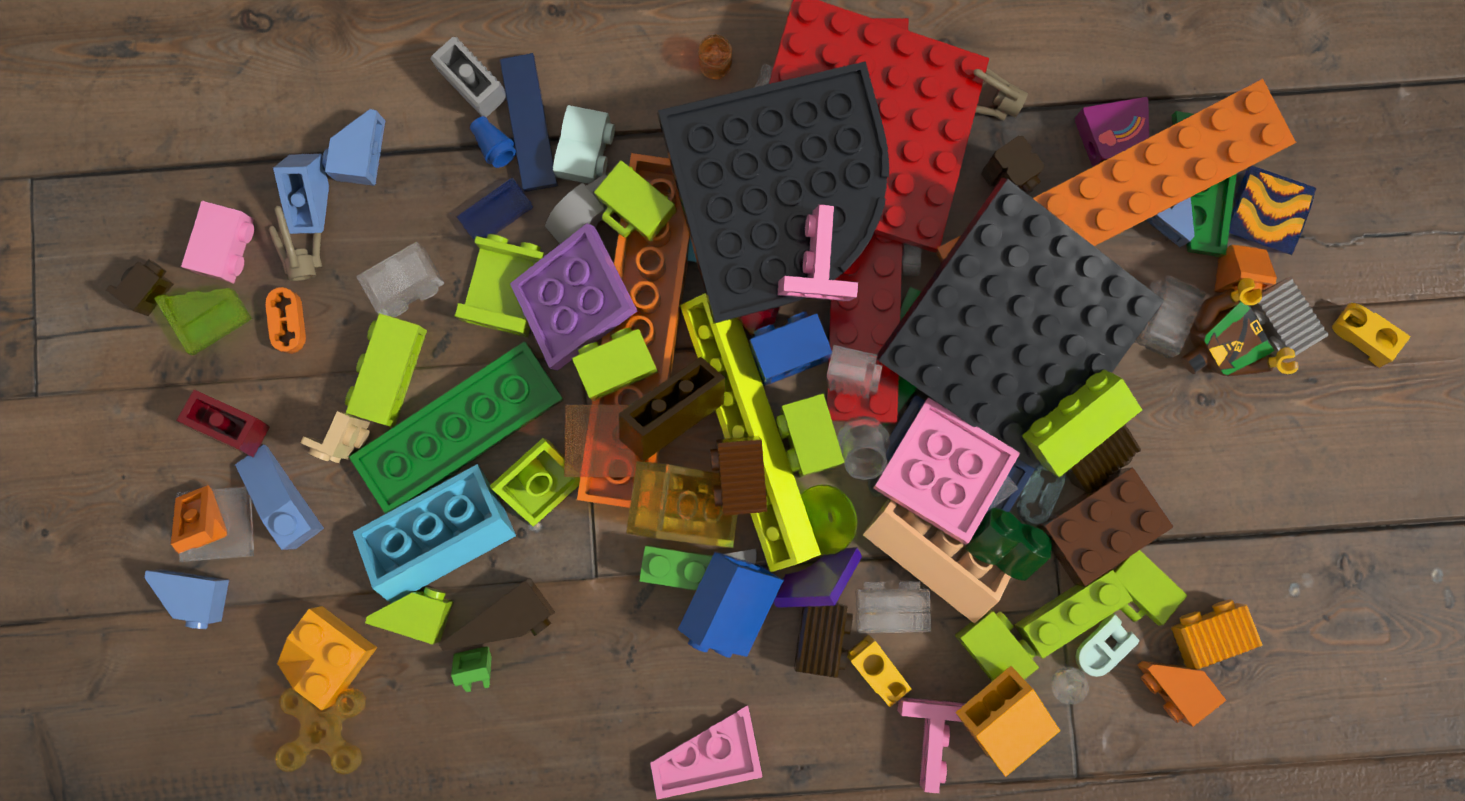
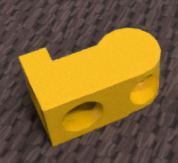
M1349 303L1332 325L1333 331L1340 338L1352 343L1370 356L1368 360L1379 368L1392 362L1411 337L1376 312L1373 313L1357 303Z
M867 635L848 651L847 658L889 707L893 706L912 690L878 643L870 635Z

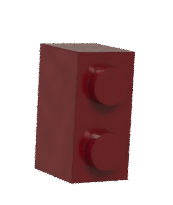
M193 390L176 420L200 434L251 457L255 456L270 426L258 418L197 390Z

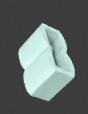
M567 106L553 164V172L557 178L589 184L605 174L607 157L603 156L606 144H612L615 132V125L611 124L608 113Z

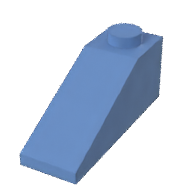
M267 445L259 447L254 457L248 455L235 464L261 521L281 550L297 549L324 529Z

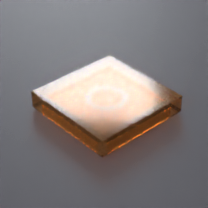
M565 405L564 477L637 478L638 457L619 440V413L630 405Z

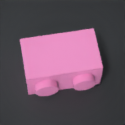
M201 201L181 267L199 275L234 284L236 276L241 274L244 267L243 253L246 244L251 241L254 234V219L242 211Z

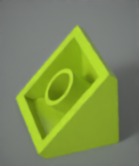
M542 438L495 480L490 487L534 527L579 486L581 474L551 441Z

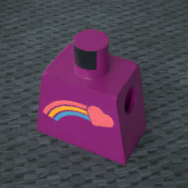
M1148 97L1084 107L1074 118L1093 167L1149 138Z

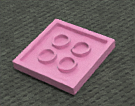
M927 398L873 489L966 545L970 542L1020 452L982 429L972 427L947 408Z

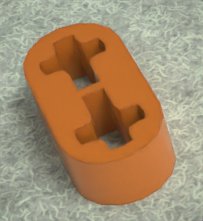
M284 287L275 288L268 294L265 304L269 339L275 349L293 354L301 350L306 341L302 302L297 293ZM282 296L291 300V304L285 307L286 317L284 316V311L277 307V303L282 302ZM285 324H287L288 331L295 334V338L289 340V346L280 340L282 336L286 335Z

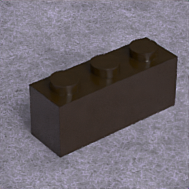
M699 357L619 413V440L644 462L724 404L725 377L705 359Z

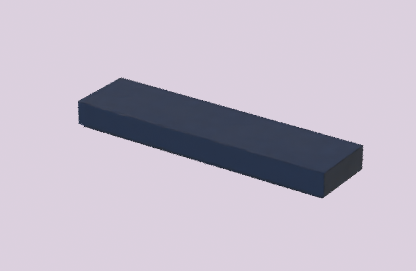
M533 53L500 59L524 192L557 187V177L553 172L554 161L535 56Z

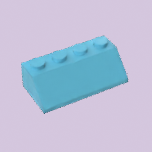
M478 464L353 531L371 586L389 603H393L516 536L502 503L491 489L489 481Z

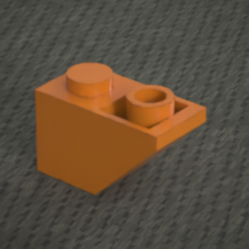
M1233 244L1228 246L1226 255L1218 259L1214 291L1224 292L1231 288L1236 291L1238 290L1239 282L1244 278H1251L1255 284V287L1247 292H1252L1258 288L1262 292V290L1276 285L1277 277L1267 250Z
M1141 661L1137 665L1144 673L1140 677L1143 683L1153 694L1158 692L1166 702L1163 708L1176 723L1181 721L1194 727L1226 701L1225 697L1202 670Z

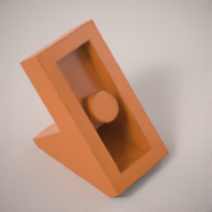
M209 485L175 498L171 545L178 554L227 536V529Z

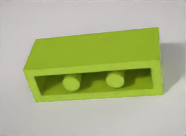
M379 313L377 321L374 320L368 330L367 338L370 342L366 354H361L357 363L356 371L359 375L356 384L350 387L346 395L345 405L348 406L347 414L389 427L396 426L427 332L426 329L419 325Z
M1102 370L1100 373L1092 375L1086 384L1073 395L1061 400L1058 407L1046 417L1035 421L1022 437L1041 465L1060 477L1140 413L1142 408L1121 377Z
M1109 570L1087 586H1073L1014 625L1036 655L1040 658H1045L1133 600L1114 570Z

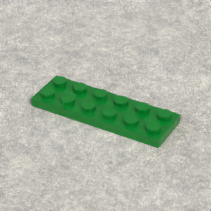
M524 341L349 456L384 513L387 514L420 496L564 399L528 344Z

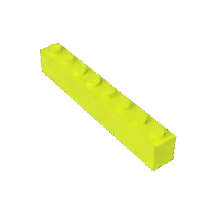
M705 293L680 305L697 357L705 359L725 377L724 404L715 410L725 439L759 436L762 439L767 512L750 514L770 572L790 567L821 555L741 322L735 318L713 324Z

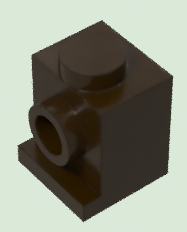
M148 259L145 264L137 262L134 266L128 268L122 275V282L118 287L110 285L106 291L132 311L149 316L174 284L164 277L167 272L164 268Z

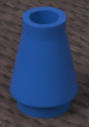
M479 117L471 123L470 130L474 134L488 164H492L495 168H500L514 159L516 155L514 142L491 124L486 117Z

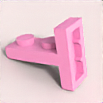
M818 205L812 211V215H807L805 235L810 237V251H805L803 273H808V278L784 276L778 283V295L850 301L857 297L858 282L829 280L834 206Z
M902 697L898 701L897 711L901 716L925 718L920 786L924 792L939 793L940 783H945L947 764L946 761H942L943 747H948L950 729L949 725H945V720L962 722L955 712L966 703Z

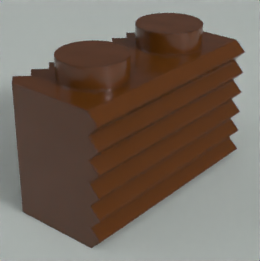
M759 436L717 439V449H710L712 471L719 470L720 485H713L715 507L722 506L724 516L767 512L762 439Z

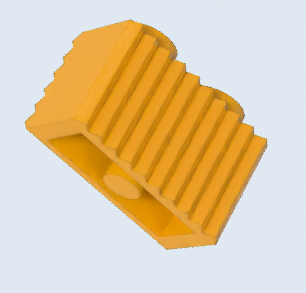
M1229 599L1212 605L1213 611L1202 616L1200 611L1179 617L1181 623L1172 626L1171 630L1174 633V638L1179 646V651L1186 667L1198 670L1262 646L1246 604L1234 603L1233 599Z

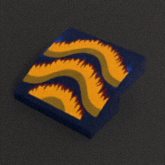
M1253 165L1248 167L1235 195L1238 199L1232 210L1229 233L1292 255L1309 215L1316 188Z

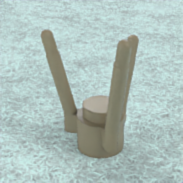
M988 68L986 73L980 69H975L974 75L997 89L992 101L993 104L997 105V108L977 105L975 113L994 116L1002 121L1005 120L1007 114L1016 118L1026 101L1028 93L1008 83Z
M276 206L275 213L285 248L274 226L269 227V232L283 264L284 274L288 276V281H302L316 277L315 269L322 267L320 259L321 233H313L312 255H308L307 249L294 250L282 208Z

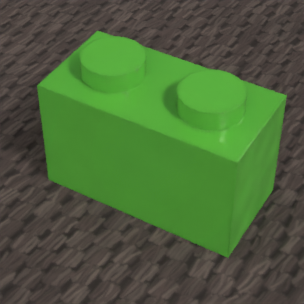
M646 545L639 581L697 590L713 555Z

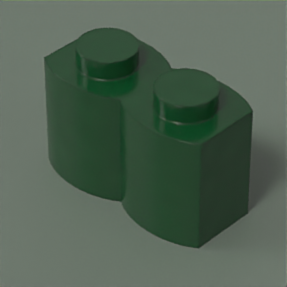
M991 508L984 515L970 542L966 544V550L980 561L996 565L1010 577L1026 581L1051 558L1052 540L1043 530L1031 525L1022 524L1012 513L998 508Z

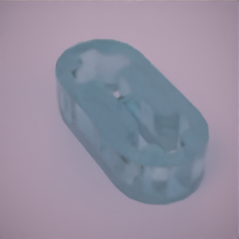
M1041 464L1034 470L1018 501L1017 512L1021 520L1028 524H1042L1048 520L1065 484V473L1060 477L1052 473V476L1057 478L1056 482L1048 483L1043 491L1041 488L1045 479L1040 474L1041 471L1049 470ZM1038 495L1042 497L1038 507L1042 509V514L1034 515L1031 518L1029 516L1030 510L1026 508L1027 503H1034Z

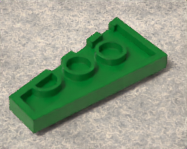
M1175 111L1171 115L1172 125L1194 114ZM1237 173L1191 197L1195 236L1186 244L1187 252L1215 257L1226 255Z

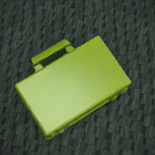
M622 160L619 161L594 191L596 197L607 206L602 220L623 237L629 236L630 233L636 230L651 242L677 211L675 204L668 199V196H664ZM616 213L629 225L624 228L611 215Z
M1140 550L1121 562L1114 570L1131 596L1132 602L1141 609L1137 613L1128 604L1120 609L1133 622L1147 615L1158 626L1164 625L1187 597V594Z

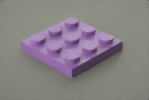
M588 223L510 283L549 368L557 371L570 362L573 357L578 356L580 348L597 342L637 312L596 228Z

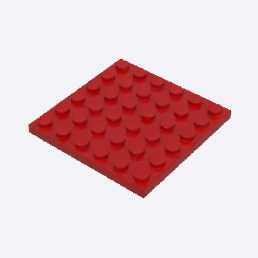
M792 0L768 84L866 61L885 131L889 155V177L887 178L885 193L886 201L874 234L936 253L938 251L937 248L941 246L983 85V80L974 75V70L980 69L986 73L989 58L820 0Z

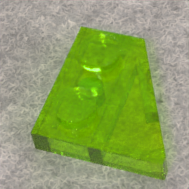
M231 288L216 289L205 293L201 291L187 292L186 295L176 296L159 295L154 298L186 352L193 356L252 320L238 294Z

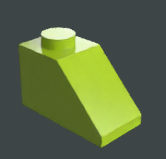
M425 587L424 592H412L367 616L365 623L433 645L441 641L454 601L445 599L446 593L441 590Z

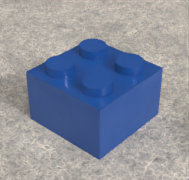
M802 312L788 318V323L783 327L775 329L772 324L754 332L755 336L750 339L749 346L764 386L829 361L833 352L818 314L808 316L807 312Z

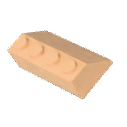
M891 499L885 502L863 534L875 546L884 551L974 624L999 602L1011 578L996 565L987 564L975 558L966 550L965 544Z

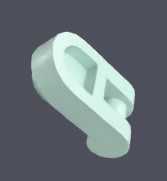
M1113 613L1105 618L1099 627L1080 644L1075 655L1076 664L1080 670L1088 675L1095 677L1103 676L1110 672L1139 643V639L1132 631L1127 632L1121 626L1122 621ZM1110 635L1117 641L1112 649L1105 642Z

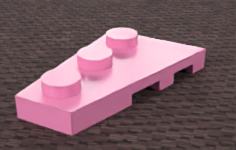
M748 705L650 763L657 799L763 777Z

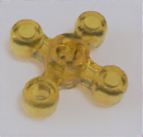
M292 687L286 689L280 696L279 705L284 713L292 715L299 720L301 724L300 736L296 741L288 742L277 750L275 755L277 767L285 772L296 771L305 764L311 750L321 749L328 753L331 758V767L338 774L346 775L357 770L362 762V752L357 746L348 744L343 740L341 730L342 723L347 718L355 717L365 709L366 697L364 693L355 688L346 689L339 693L330 710L321 711ZM293 695L297 697L298 705L294 704ZM348 698H351V699L353 700V702H354V707H353V708H350V707L348 706V704H347V699H348ZM320 724L321 729H326V734L322 736V731L316 730V725ZM289 752L293 754L294 761L290 760ZM344 754L349 757L350 764L343 760Z

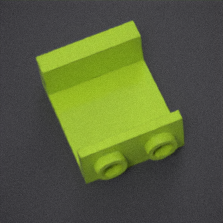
M488 234L487 239L476 236L475 244L480 250L465 304L458 303L455 317L465 323L528 338L530 325L510 283L546 255L544 252H540L541 247L531 243L521 242L519 247L507 244L508 239L498 235Z

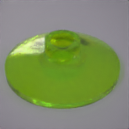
M821 484L806 489L801 494V498L820 553L829 555L844 550L854 539L857 530V515L852 502L845 493L831 485ZM828 512L833 517V523L828 519Z

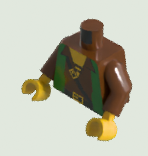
M1244 278L1239 282L1238 290L1235 291L1231 288L1203 301L1194 319V323L1187 329V334L1195 348L1181 357L1183 365L1189 372L1195 374L1205 366L1222 376L1270 372L1273 370V367H1277L1283 374H1292L1298 370V362H1283L1284 359L1295 357L1293 349L1284 347L1277 352L1275 357L1270 355L1274 349L1250 305H1255L1262 299V292L1259 288L1252 292H1247L1255 287L1254 280Z

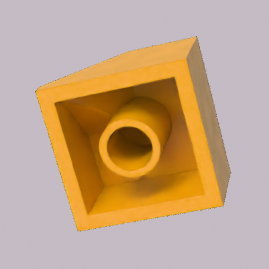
M323 606L308 609L289 634L277 664L292 688L322 711L337 703L377 647Z

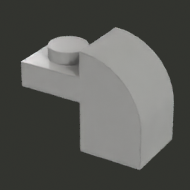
M606 174L586 186L584 183H581L554 207L545 227L559 244L588 223L596 228L598 222L602 220L607 206L596 197L594 191L607 177Z

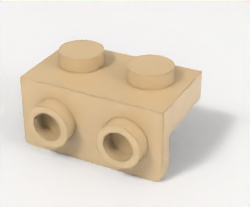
M337 411L324 440L303 436L300 443L310 447L308 454L319 459L331 460L339 463L341 458L350 460L349 456L357 452L358 449L363 448L370 434V431L367 430L370 422Z

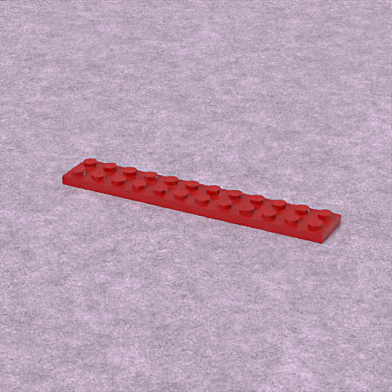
M873 18L908 30L909 18ZM873 234L869 243L854 263L835 279L836 281L858 282L857 297L850 301L831 300L829 345L833 354L829 359L827 406L832 422L897 424L899 375L875 359V356L900 322L902 242L877 234Z

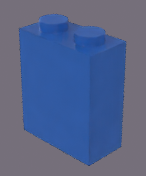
M714 552L678 630L689 638L688 644L699 651L708 652L710 648L728 658H731L732 654L747 657L784 580L760 565Z

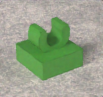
M488 646L454 654L451 677L455 686L462 685L466 692H471L472 682L482 681L484 688L490 686L492 656Z

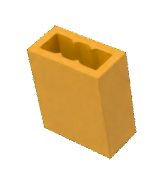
M1012 666L955 712L985 754L1005 777L1060 732V729L1034 689Z

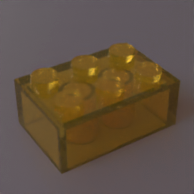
M637 461L626 534L733 548L737 515L724 516L722 506L715 507L713 485H720L719 473L669 464Z

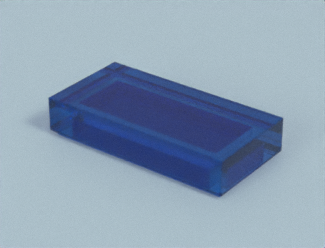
M512 177L462 212L457 218L475 242L476 236L487 239L488 234H497L531 210L533 205Z

